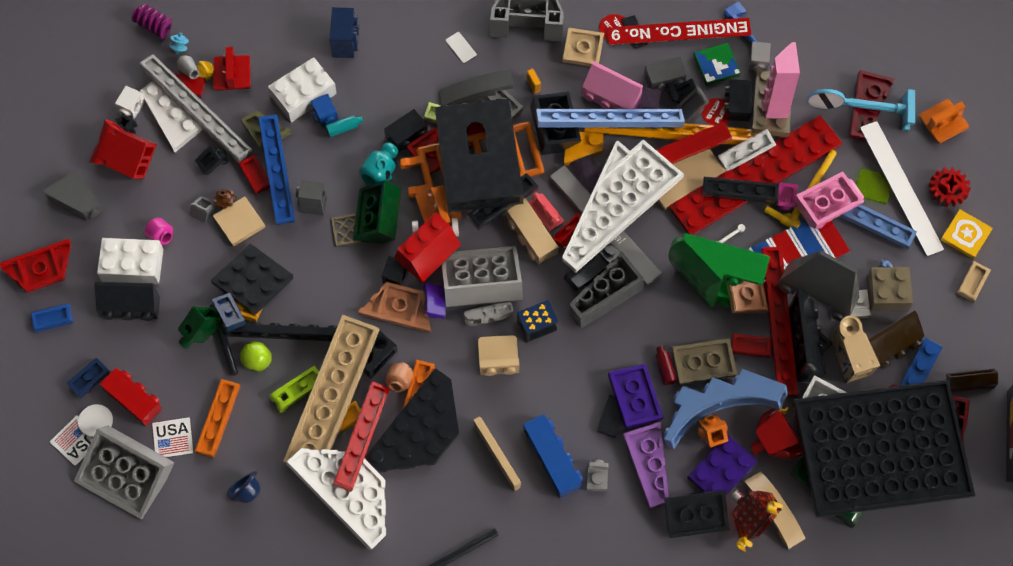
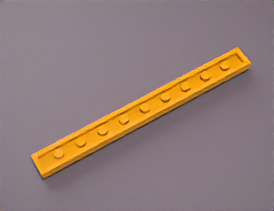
M685 123L684 127H585L584 131L680 140L712 126ZM728 127L732 140L722 145H738L756 135V133H751L752 129Z

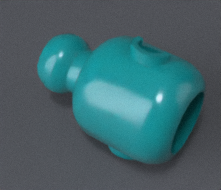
M387 142L382 145L381 151H373L367 156L359 170V175L366 184L372 185L383 180L388 181L392 179L391 174L396 167L392 158H395L398 154L397 147Z

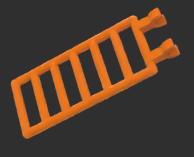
M524 122L513 125L514 135L515 132L526 130L536 166L534 169L525 170L515 135L520 176L526 173L530 177L543 174L544 167L532 124ZM485 132L467 136L468 143L472 142L475 154L482 153L479 141L486 139ZM439 143L417 148L418 156L400 159L401 170L420 165L425 181L424 185L407 188L409 198H413L416 194L434 187L425 153L436 151L443 176Z

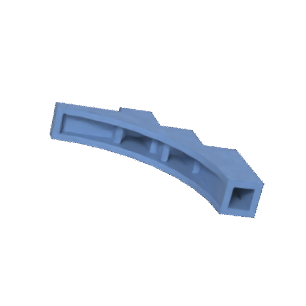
M742 369L740 375H736L733 385L712 377L710 383L705 385L703 393L682 386L680 392L678 391L674 397L677 411L673 415V422L670 428L668 427L665 430V443L667 447L675 449L681 438L698 420L718 410L741 405L767 406L780 410L788 394L785 384Z

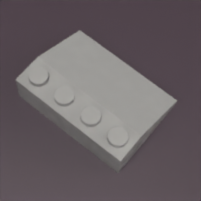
M516 246L455 251L442 264L446 307L523 300L522 279Z
M104 426L96 430L74 482L139 519H143L167 481L175 462L114 428Z

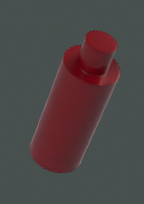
M659 346L656 348L658 354L655 357L662 381L665 386L672 385L677 382L671 358L669 352L665 351L664 346Z

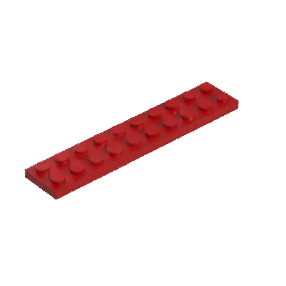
M819 115L789 133V137H782L775 142L776 146L715 178L779 184V182L786 180L824 157L831 150L839 148L842 145V141L823 117ZM702 185L670 204L669 210L687 234L695 235L749 201L702 196Z

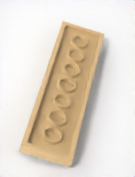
M342 315L283 460L284 463L301 448L332 450L380 330L378 327Z

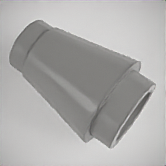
M184 55L177 60V69L191 79H196L199 76V71L192 57Z

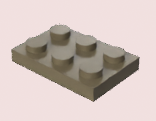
M730 338L672 347L679 386L711 381L712 377L721 380L734 378L737 375Z

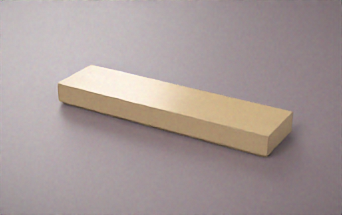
M479 416L474 419L475 429L514 491L518 490L521 486L520 479Z

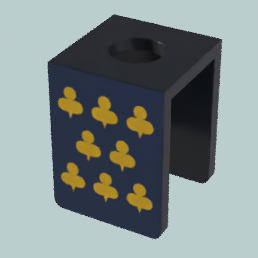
M548 300L517 312V322L527 343L557 331L556 323H558V319Z

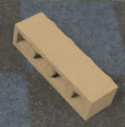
M525 198L523 199L524 204L513 206L503 213L502 216H506L509 220L507 222L511 230L517 232L521 245L527 247L531 260H535L540 265L558 254V245Z

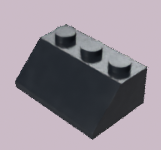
M569 92L533 96L530 108L542 155L560 153L581 142L578 127L545 128L537 126L536 109H573Z
M95 282L96 311L103 319L121 318L123 320H132L133 318H140L144 321L158 319L160 296L153 283Z

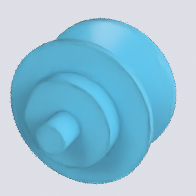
M183 33L171 36L170 38L173 43H170L169 47L176 54L187 50L184 44H187L189 40L182 35Z

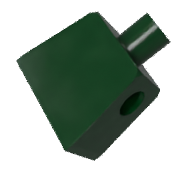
M193 306L178 327V331L183 335L179 340V344L188 349L192 343H204L222 325L216 310L213 307Z

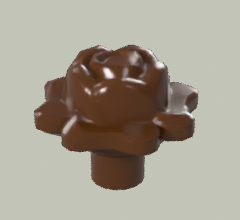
M222 189L216 192L213 201L216 207L226 209L228 206H233L236 196L233 191Z

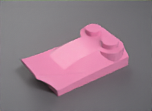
M841 172L797 194L795 201L798 210L811 227L819 229L825 223L863 204L864 196L853 180L848 179L844 172Z

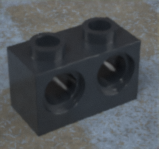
M380 330L369 355L372 361L366 363L363 370L371 379L397 352V345ZM378 344L385 345L383 349L376 348Z

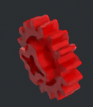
M944 167L942 172L938 169L935 175H932L931 181L928 184L929 187H932L929 193H934L932 199L938 198L939 205L945 202L946 207L950 203L955 207L957 203L962 204L964 199L966 200L969 196L968 193L971 188L968 185L970 181H965L967 175H960V169L955 172L954 167H951L950 171Z

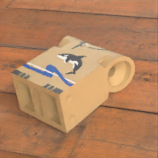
M852 315L844 317L830 335V341L833 342V346L836 349L835 354L846 383L870 376L880 367L868 337L862 330L861 321Z

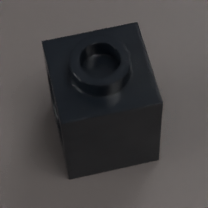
M388 256L382 274L383 284L389 282L402 286L407 269L394 257Z

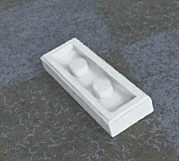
M765 129L718 155V158L724 169L729 171L776 146V143L768 129Z

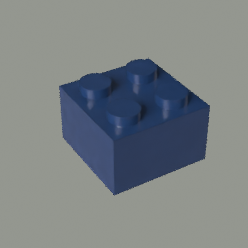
M332 7L329 40L332 57L354 58L355 51H358L357 35H359L360 28L358 15H355L354 8Z

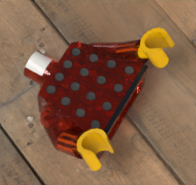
M738 489L732 494L731 499L738 504L732 511L739 537L736 544L738 549L746 552L745 546L752 547L753 543L749 541V538H759L782 510L783 505L777 502L772 493L758 490L748 492L745 495Z

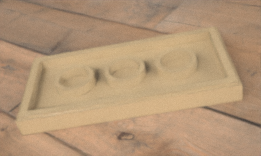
M710 149L674 163L673 165L684 173V178L658 200V203L665 211L669 208V205L701 187L704 176L717 177L726 172V170Z

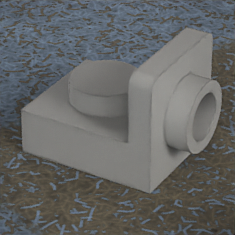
M593 460L588 463L587 491L607 492L609 463H604L603 460Z

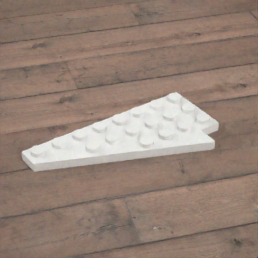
M642 140L631 151L619 141H616L564 252L562 261L575 273L578 272L684 178V173L645 140Z

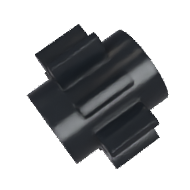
M122 114L121 117L115 119L117 125L124 131L136 134L134 128L138 127L136 121H133L132 115L128 117Z

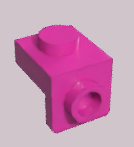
M779 182L778 202L776 205H779L780 209L791 211V207L796 208L795 197L798 185Z

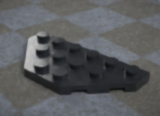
M435 368L365 456L366 461L376 471L381 473L388 470L415 468V466L435 465L459 435L451 379Z

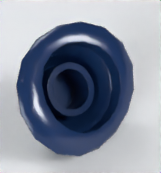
M253 471L236 481L228 489L227 498H236L242 503L253 501L260 493V484L255 478L257 471Z

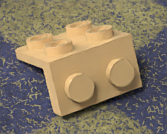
M491 336L478 339L480 375L493 376L495 374L512 375L519 373L516 336Z

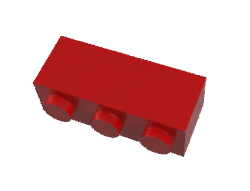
M116 367L100 383V386L146 427L162 410L159 405L160 400L154 394L149 396L145 392L146 388L140 382L134 383L131 380L132 376L126 370L120 371Z

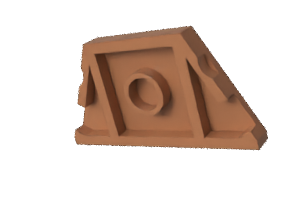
M386 282L380 288V291L375 293L370 298V301L363 308L361 307L358 312L361 316L427 333L431 332L429 318L425 314L423 307L425 301L424 292Z

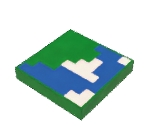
M728 43L694 52L693 56L706 86L739 77L741 74Z

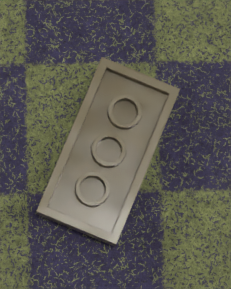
M757 70L751 133L758 134L768 129L772 136L789 137L791 109L788 118H766L761 104L762 100H765L764 90L767 89V78L770 77V71Z

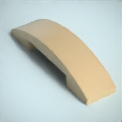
M761 471L744 481L754 499L757 498L764 510L767 509L769 503L767 500L768 496H771L775 502L783 505L782 508L777 507L778 515L771 514L769 518L777 528V533L788 550L806 539L791 510Z

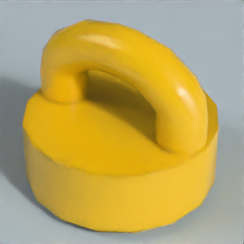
M207 61L198 62L196 66L199 71L198 77L206 80L211 79L214 76L213 65Z

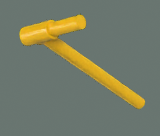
M831 150L807 189L819 184L836 156V151ZM797 205L792 214H782L769 206L764 210V213L779 220L781 224L788 228L792 226L798 228L801 224L800 218H798L801 212L798 210Z

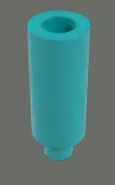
M352 115L326 124L329 136L333 137L356 129L358 124L364 122L362 116L355 118Z

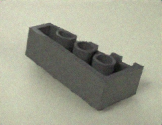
M622 251L593 280V283L588 288H585L569 304L570 316L581 329L644 290V278Z

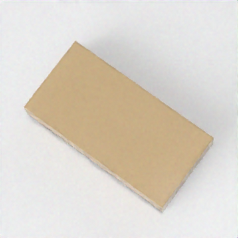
M973 261L956 294L974 303L991 269Z

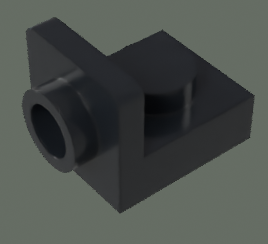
M209 146L195 159V162L205 175H209L221 163L226 165L229 162L226 159V153L221 148Z

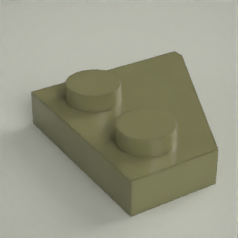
M255 111L242 118L241 122L261 151L263 150L258 117L265 115ZM279 125L281 139L291 135L289 128Z

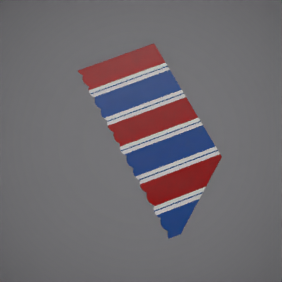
M832 220L825 223L819 229L811 227L807 221L800 222L801 224L798 228L792 226L789 230H784L781 234H776L773 238H768L765 242H760L757 246L749 248L750 251L762 254L763 247H782L784 270L791 260L818 251H823L834 258L850 252ZM765 278L763 282L764 291H766Z

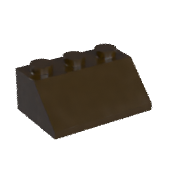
M914 310L868 340L879 361V368L883 370L891 364V360L895 358L899 360L907 354L906 351L910 348L912 350L918 348L922 344L921 341L925 335L918 314Z

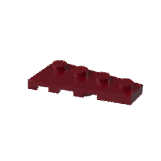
M860 70L857 75L854 99L884 103L895 78ZM853 107L848 137L866 142L867 140L861 127L876 122L881 111Z

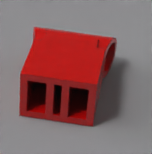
M105 119L100 131L99 142L93 150L89 163L104 165L133 179H144L157 144L124 131L113 121Z

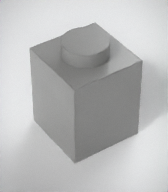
M752 42L749 69L767 71L770 61L771 43Z

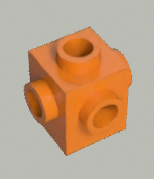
M717 414L708 415L704 419L698 420L700 427L697 429L698 435L701 440L704 439L709 447L728 442L726 422L721 420Z

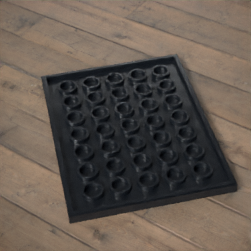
M949 380L793 399L792 402L816 518L976 496Z

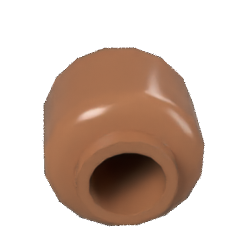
M404 362L394 363L390 366L385 381L390 390L401 392L409 388L414 374L408 364Z

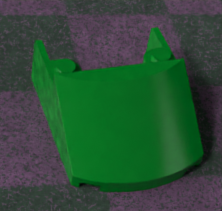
M684 233L682 238L676 237L672 241L668 253L672 266L712 309L715 303H719L722 307H731L726 284L737 286L746 281L763 285L770 259L768 255Z

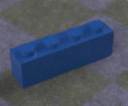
M545 414L523 424V431L556 493L561 498L581 488L583 478L579 470H575L572 466L574 462L570 453H565L563 440L560 435L556 436L552 420L550 418L547 419Z

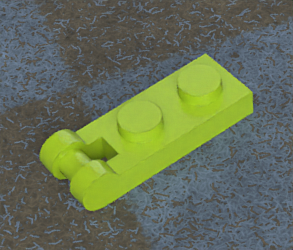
M314 365L270 394V400L276 403V408L280 413L286 411L291 405L311 393L319 374L318 369ZM286 394L288 398L283 401L281 397Z

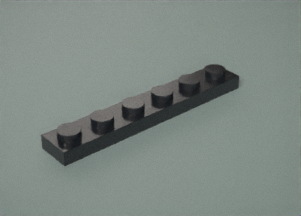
M251 322L227 332L226 328L224 330L227 337L332 341L338 326L320 327L314 324L308 326L289 324V326L279 323L264 325L259 322Z

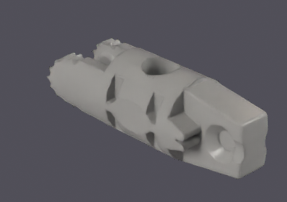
M511 302L497 303L468 310L464 313L465 324L470 327L499 321L513 316L514 313Z

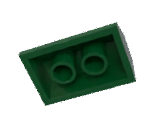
M383 180L359 189L353 241L384 244L395 240L401 195L400 187Z

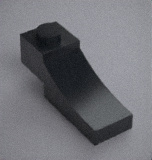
M609 243L578 272L575 273L571 270L565 274L563 279L577 292L593 282L606 269V266L617 258L620 252Z

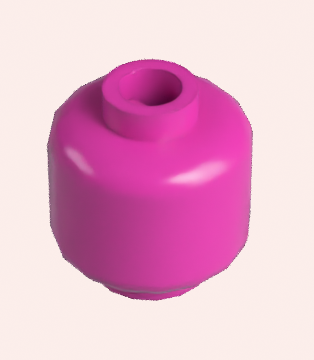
M157 217L146 224L145 236L149 240H160L161 245H165L173 238V228L165 220Z

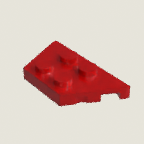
M70 239L51 244L0 262V268L27 293L65 280L72 243Z

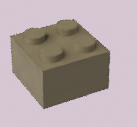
M871 267L867 274L870 312L909 311L913 304L910 267Z

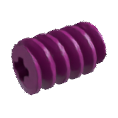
M148 4L136 7L131 17L134 23L143 26L144 29L161 37V39L167 37L173 21L172 18H167L165 14L161 15L160 11H155V8H149Z

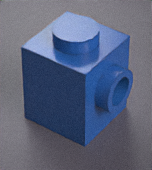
M328 94L311 100L312 116L315 122L319 121L321 127L338 120L337 111Z

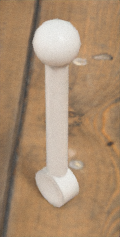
M743 224L738 225L735 231L717 242L723 243L738 232H744L745 226Z

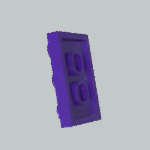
M646 364L608 373L625 429L661 421L664 418Z
M727 435L728 442L717 445L687 478L702 492L724 489L725 495H727L758 461L733 438Z

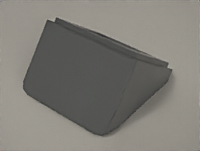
M200 196L191 204L190 216L206 222L216 207L215 202Z

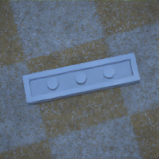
M859 205L839 216L906 249H909L917 231L863 205Z

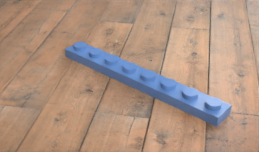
M536 109L535 113L537 126L545 128L684 127L685 124L682 109Z

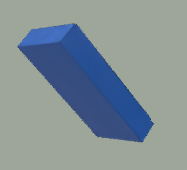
M69 303L31 313L35 333L73 323Z

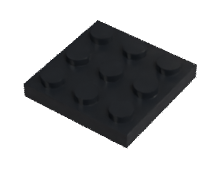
M250 243L211 279V284L224 294L230 293L236 303L255 316L293 280V274Z

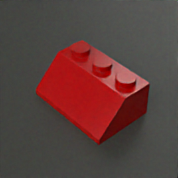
M435 212L397 249L394 258L423 283L461 244L450 224Z

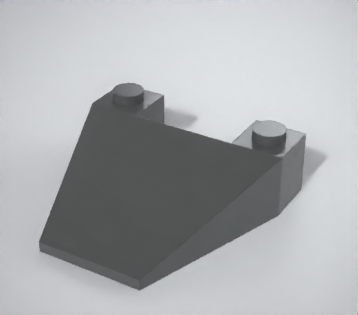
M497 0L491 8L490 37L508 38L509 26L544 29L545 41L562 42L564 12L558 0Z
M823 251L791 260L776 285L782 292L794 295L797 289H802L806 294L830 306L828 314L840 322L844 317L851 315L859 299L857 269Z

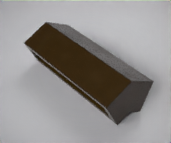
M992 368L947 373L946 380H949L951 392L995 388L998 385V371Z

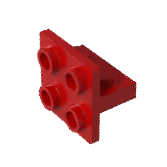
M233 46L225 47L226 54L213 58L214 90L250 89V55H235Z

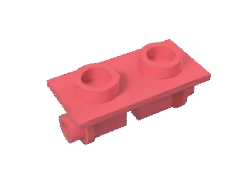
M537 192L533 194V200L528 203L549 232L565 222L542 193L538 194Z

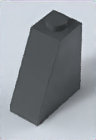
M76 170L43 190L50 202L87 221L91 218H96L103 211L99 201Z

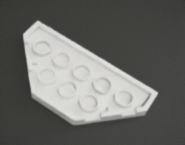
M301 448L286 462V465L371 551L386 536L385 479L364 458L352 492L333 485L345 452Z

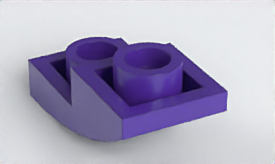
M425 282L423 286L425 314L431 318L444 319L446 304L443 286Z

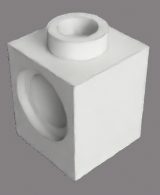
M125 86L115 105L120 115H132L133 119H135L145 103L142 92Z

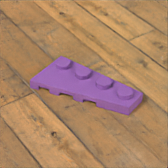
M661 422L623 433L649 509L664 505V497L669 496Z

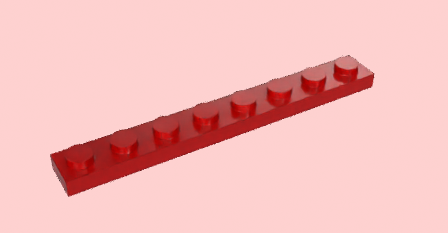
M763 247L762 254L770 256L765 274V287L775 379L777 382L786 385L788 391L786 397L797 396L798 386L788 297L786 293L776 286L784 272L782 247Z

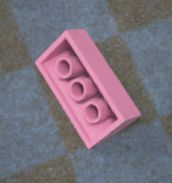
M792 42L777 55L773 66H770V77L767 78V89L764 90L765 100H762L761 104L766 118H788L800 75L796 42Z

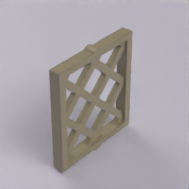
M356 213L331 218L336 247L361 242L353 241V239L348 237L350 232L354 233L355 220L351 217H356ZM348 220L354 222L351 227L345 225ZM335 222L341 225L338 230L335 229ZM343 227L348 229L345 235L340 232ZM337 234L343 236L340 242L337 241Z

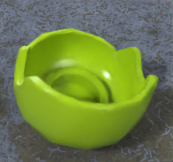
M252 341L244 345L240 352V361L248 370L261 372L271 363L272 353L263 343Z

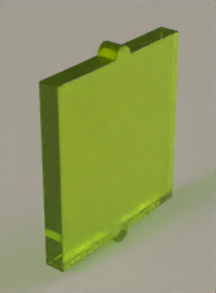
M861 168L856 184L864 196L863 199L887 205L892 188L885 174Z

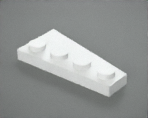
M151 81L140 90L174 152L178 151L203 130L154 81Z

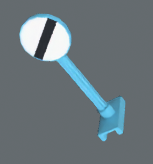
M832 89L816 90L808 95L807 102L815 108L832 109L841 105H848L850 107L888 111L902 115V130L909 131L910 124H915V90L908 89L902 96V104L853 98L847 99L843 93Z

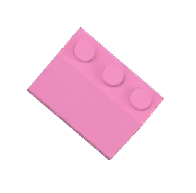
M594 61L582 86L581 96L587 101L599 104L603 109H637L640 104L643 85Z

